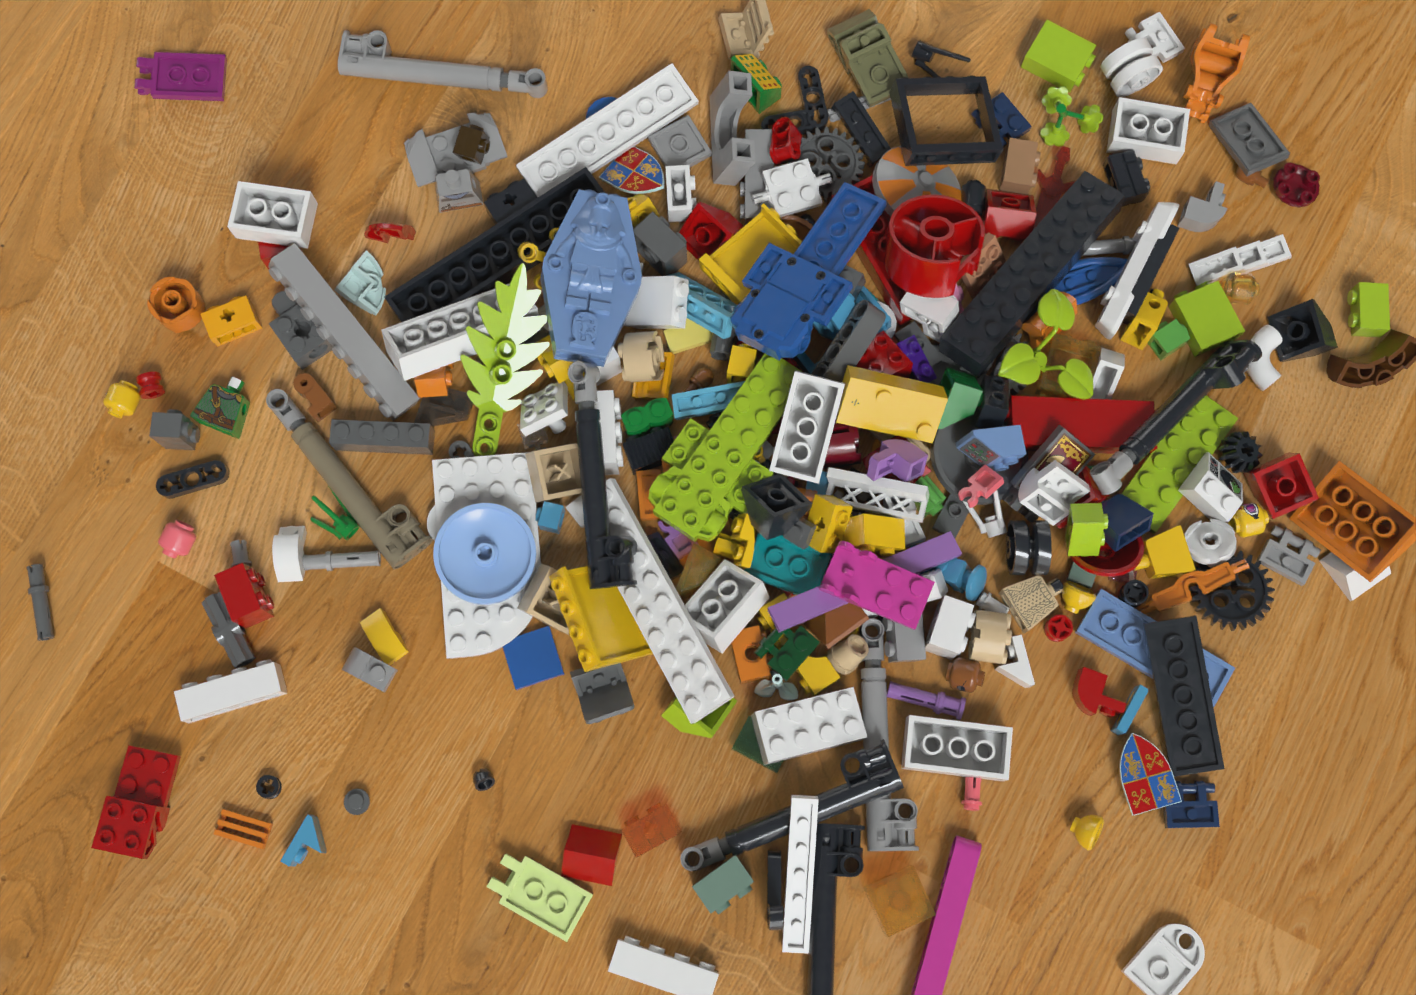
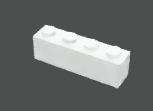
M264 660L256 663L255 668L248 670L247 667L237 668L231 671V675L225 677L214 675L208 677L207 682L201 684L191 682L182 685L181 690L174 691L180 720L192 723L287 694L281 665L271 660Z
M625 936L624 940L618 939L608 972L676 995H713L719 972L714 971V965L700 961L699 965L690 963V957L675 953L674 957L664 954V948L650 944L649 948L640 946V940Z

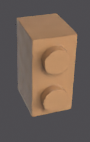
M1016 138L1009 139L1005 149L999 191L1028 195L1030 188L1035 187L1037 173H1034V167L1038 166L1041 152L1037 151L1038 142Z

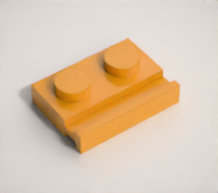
M664 352V362H660V369H664L661 380L634 382L632 397L634 399L654 400L667 398L668 400L675 359L673 352Z

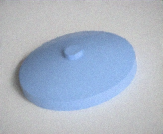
M494 503L472 504L452 514L440 528L434 543V565L442 583L458 598L478 605L496 604L516 595L529 581L536 563L535 540L526 522L511 509Z

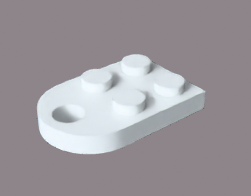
M1182 924L1164 925L1149 938L1121 972L1146 995H1178L1203 964L1205 957L1203 942L1199 935L1188 926ZM1184 933L1188 934L1192 940L1191 946L1187 949H1183L1179 944V938Z

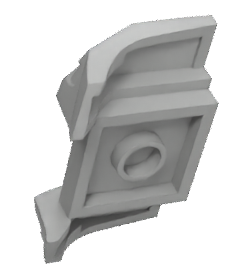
M469 113L467 115L470 123L463 125L469 127L470 124L482 127L484 129L483 132L490 137V149L484 155L481 165L459 159L452 153L461 126L425 137L423 129L415 133V136L404 142L405 150L417 186L421 187L433 183L437 174L446 173L449 170L469 169L472 173L487 169L486 166H489L492 162L507 158L506 150L491 114Z

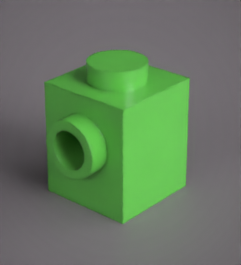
M1177 319L1169 324L1167 321H1164L1148 341V345L1161 361L1189 341V332Z

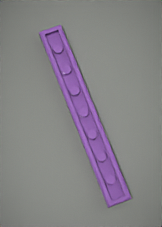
M950 531L883 560L919 574L961 556L962 552ZM820 586L768 607V612L779 633L849 602L819 590Z

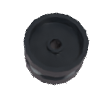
M1010 520L1006 533V563L1009 574L1024 575L1029 568L1032 575H1047L1052 555L1051 531L1048 521L1033 520L1028 527L1024 520Z

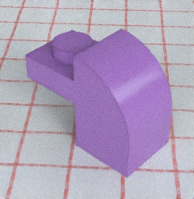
M885 440L881 443L879 453L877 452L871 456L867 476L875 481L892 472L903 482H909L923 475L928 454L916 445L904 440Z

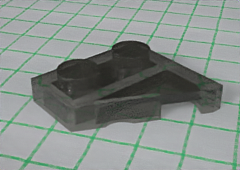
M448 388V396L422 397L414 423H428L433 427L466 421L469 419L473 403L468 398L466 392Z

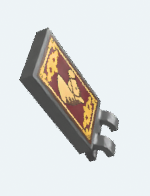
M1059 425L1010 481L1014 487L1002 499L1015 511L1021 513L1028 521L1037 520L1039 516L1021 504L1018 497L1020 485L1029 471L1033 468L1041 471L1056 460L1072 473L1078 475L1096 454Z

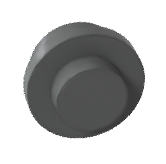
M353 789L344 798L345 809L353 815L363 814L370 806V797L362 789Z

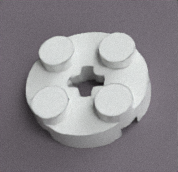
M1210 519V522L1202 523V520L1195 522L1185 533V539L1192 559L1211 568L1228 561L1236 551L1235 532L1229 524L1221 520ZM1212 539L1215 540V544H1214V545H1208V544H1206V542H1205V540H1207V541H1211Z

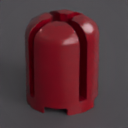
M835 420L823 469L862 463L861 453H858L859 433L857 427L836 423Z

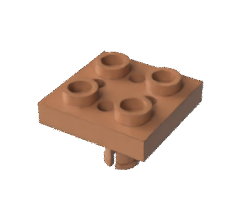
M990 233L984 237L977 272L974 271L973 275L966 273L962 277L973 299L1006 262L996 236ZM970 254L965 255L961 259L960 264L963 261H965L970 256Z

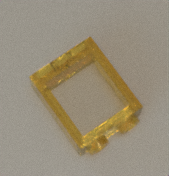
M1066 333L1055 334L1048 345L1046 365L1051 366L1055 349L1089 358L1087 365L1094 378L1102 347L1097 346L1096 343L1090 340L1080 341L1073 339L1071 335ZM1041 371L1035 394L1044 397L1076 398L1067 394L1058 382L1047 379L1049 371Z

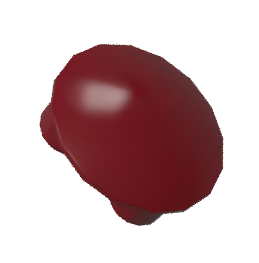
M1289 162L1277 171L1273 180V187L1279 199L1287 205L1298 208L1309 206L1319 195L1320 175L1314 170H1309L1302 165Z

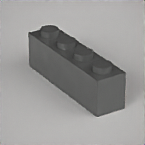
M331 419L329 444L336 451L433 455L435 431L431 424Z

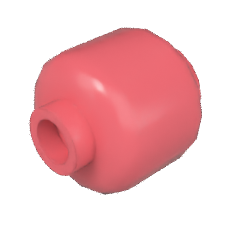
M180 520L167 523L158 540V544L164 548L162 553L175 559L178 555H188L197 537L193 532L194 527Z

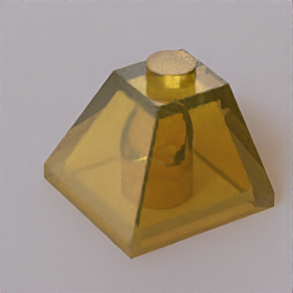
M693 543L676 587L680 598L683 600L694 595L722 563V558Z

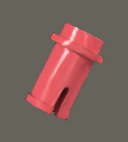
M965 777L964 800L961 802V804H964L965 810L979 811V806H982V802H980L981 778Z

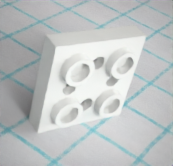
M565 382L549 384L543 390L535 394H529L521 400L520 430L525 436L546 426H549L554 434H558L566 428V423L562 420V418L568 416V387Z

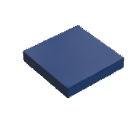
M550 626L519 635L503 646L516 690L565 675Z

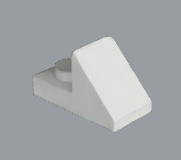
M1022 635L1013 636L1010 646L1006 645L1007 656L1013 660V663L998 666L995 670L1022 687L1028 688L1035 685L1024 641Z

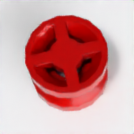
M146 372L136 377V382L141 387L139 393L142 399H154L165 394V388L160 383L162 377L159 372Z
M1055 615L1044 625L1046 637L1053 642H1061L1073 632L1072 621L1065 615Z

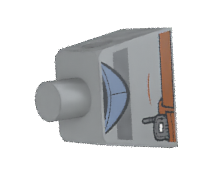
M469 169L449 170L446 173L435 176V191L439 213L484 205L480 182Z

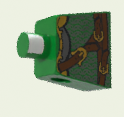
M231 377L226 388L216 384L211 385L192 411L190 417L199 424L240 439L250 402L243 395H240L245 383L240 379Z

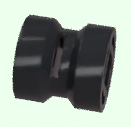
M1130 580L1118 591V599L1136 608L1148 598V587L1140 580Z

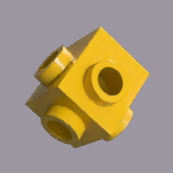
M636 194L633 197L627 198L633 229L652 212L658 217L660 216L649 197L643 194Z

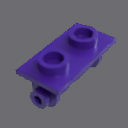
M915 335L896 344L913 363L910 379L929 383L937 378Z

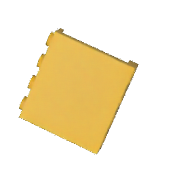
M763 203L761 205V212L712 255L709 256L705 253L699 259L700 269L733 303L738 305L751 291V289L743 285L742 280L766 246L771 243L794 254L802 241L797 237V233L789 224L785 225L780 220V216L775 209H769Z
M565 566L549 576L552 589L555 591L561 613L565 618L570 637L574 642L578 659L582 664L584 672L653 654L618 587L590 589L588 566L567 570Z

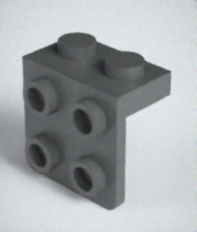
M621 663L584 672L583 668L570 672L586 724L598 723L604 719L624 714L634 709L635 705Z

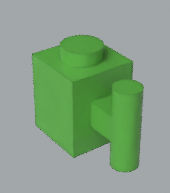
M927 475L925 477L922 476L915 483L928 486L930 495L924 515L925 518L929 514L935 516L944 508L942 503L946 497ZM914 502L919 512L921 503Z

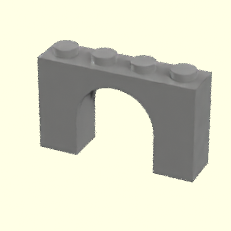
M728 71L710 95L713 184L736 186L756 163L755 141L737 138V124L741 110L752 97L751 73Z

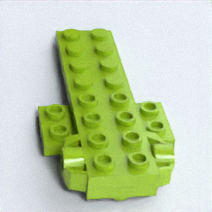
M764 354L710 431L690 418L662 457V461L670 465L671 468L660 474L649 489L648 498L654 507V515L696 542L698 539L705 541L715 539L726 525L729 513L733 508L742 514L747 513L741 491L742 486L773 476L772 471H769L753 460V458L784 415L795 371H802L782 358L779 361Z

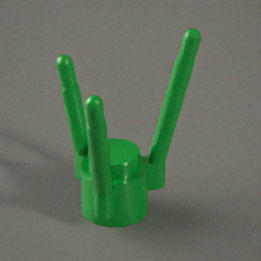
M332 491L347 516L342 514L338 517L328 506L313 495L311 499L335 521L333 526L336 528L314 517L310 518L311 522L334 534L339 540L342 538L349 540L358 531L360 526L335 493Z

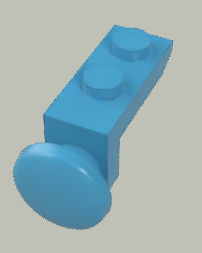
M958 558L924 571L927 573L928 571H936L939 568L942 570L945 582L957 592L963 593L965 591L966 598L970 601H975L979 598L987 580V570L984 566L979 564L972 571L966 561Z

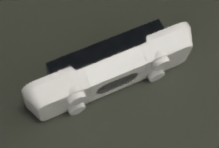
M1158 202L1147 221H1143L1134 234L1132 240L1136 241V244L1115 286L1109 288L1100 303L1104 305V308L1095 327L1105 338L1110 340L1116 334L1121 323L1128 325L1137 315L1180 229L1175 225H1171L1179 204Z

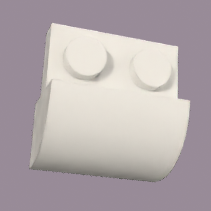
M1054 460L1041 471L1035 468L1029 471L1020 485L1018 497L1021 504L1054 526L1069 515L1070 504L1075 503L1090 492L1089 484Z

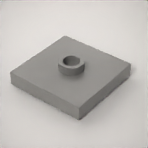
M689 115L648 136V141L665 168L666 166L689 165V167H692L712 156L710 148Z

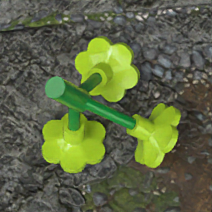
M1055 86L1049 87L1047 94L1042 97V104L1046 106L1047 113L1053 114L1057 112L1059 117L1056 123H1047L1045 128L1041 129L1040 136L1044 138V143L1048 146H1064L1065 141L1069 140L1070 133L1066 131V127L1061 123L1063 118L1067 116L1078 118L1077 121L1081 126L1082 133H1095L1099 128V124L1103 121L1100 107L1095 104L1085 106L1080 114L1068 111L1067 106L1071 104L1072 98L1068 94L1067 88L1064 86L1058 88Z

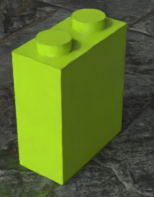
M1046 20L1025 55L1021 68L1057 87H1066L1070 93L1074 85L1079 87L1085 76V73H1083L1084 68H1090L1096 58V55L1093 54L1096 44Z
M1206 281L1189 293L1187 290L1182 291L1173 297L1174 300L1169 305L1174 319L1183 324L1189 332L1190 339L1187 344L1194 357L1220 347L1224 342L1234 341L1245 332L1219 281L1211 284Z

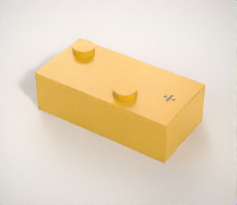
M847 365L842 381L845 383L836 416V423L933 443L948 401L943 386Z

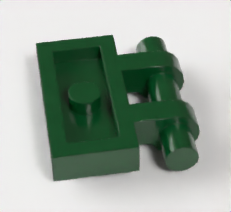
M802 626L795 633L789 628L778 633L775 627L767 638L763 637L760 640V646L754 653L761 659L767 652L771 654L773 658L767 665L777 674H780L787 682L820 644V641ZM783 635L788 641L778 650L774 644Z

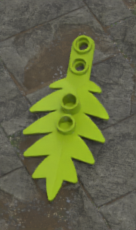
M523 263L517 268L509 286L500 281L495 282V292L500 312L481 301L477 303L482 322L491 338L470 326L465 328L475 352L484 364L482 365L466 355L460 356L468 378L478 391V393L470 390L466 392L470 401L478 408L472 451L475 456L496 454L503 412L512 410L522 403L519 399H507L526 389L543 373L541 369L514 371L533 361L550 346L549 342L519 345L534 335L547 322V315L523 317L532 308L541 294L540 289L526 290L527 275L525 264ZM487 419L492 422V426L489 429L484 426V422ZM483 443L488 446V450L485 453L480 450V446Z

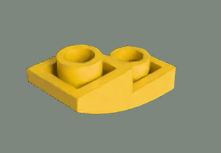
M748 513L738 514V517H735L731 525V531L733 532L731 539L740 541L733 551V564L744 569L751 567L753 559L754 527L751 525Z
M381 608L360 622L368 639L384 663L390 666L409 652L400 634L394 630L386 612Z

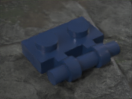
M1003 92L991 99L1004 148L1007 145V142L1003 139L1004 137L1019 139L1029 132L1032 126ZM976 109L971 115L976 120L975 124L981 129V119L979 111Z
M1195 780L1194 783L1175 781L1182 802L1163 807L1165 828L1220 827L1217 801H1207L1206 793H1215V784L1205 783L1203 780ZM1194 793L1196 796V801L1183 800V794Z

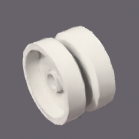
M1145 38L1135 39L1117 48L1105 58L1100 66L1106 78L1112 80L1110 85L1117 97L1128 96L1141 90L1153 82L1163 70L1157 56H1151L1153 50Z

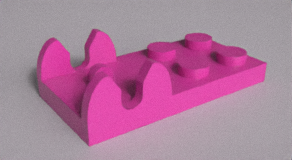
M839 541L819 590L915 630L935 582L877 558V555L870 551L858 550L849 542Z

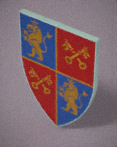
M635 146L615 158L599 176L600 180L627 193L645 194L664 189V174L657 160Z
M1131 733L1123 747L1119 765L1120 780L1131 815L1134 816L1182 802L1172 770L1164 755L1151 742L1137 734Z

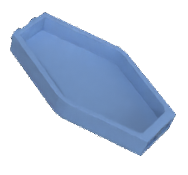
M578 190L543 259L540 280L554 359L570 362L582 361L604 367L637 298L641 286L642 273L628 200L625 197H620L617 194L597 193L594 190Z

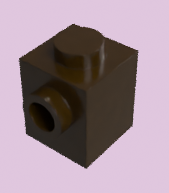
M470 124L469 127L461 125L452 153L459 159L481 165L484 155L490 149V137L483 132L484 129L473 124Z

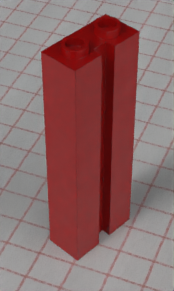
M1010 396L1009 412L1004 422H1007V426L1021 425L1026 451H1037L1052 432L1061 425L1093 453L1114 454L1155 412L1154 401ZM1157 445L1148 454L1155 451L1157 449Z

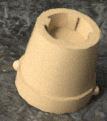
M851 635L829 648L827 657L837 672L846 675L858 667L859 663L867 656L869 648L861 636Z

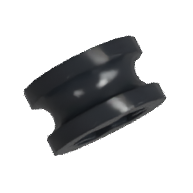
M264 775L256 784L258 795L266 799L278 797L282 790L280 780L271 775ZM270 780H273L272 786L275 787L274 791H268V794H265L264 783H270Z

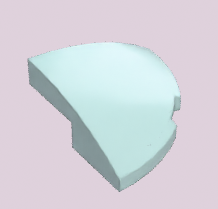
M366 250L334 291L359 308L376 316L383 305L386 288L382 287L381 277L384 274L378 262Z

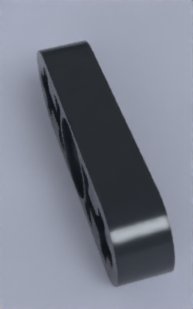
M210 461L161 476L156 482V490L163 497L173 499L223 484L228 480L230 471L221 461ZM216 467L222 470L217 478L214 475H209L215 472ZM193 473L198 474V483L194 486H189L187 484L188 476ZM167 482H171L172 484L181 483L183 486L182 488L179 485H174L170 488V492L164 489L165 487H167Z

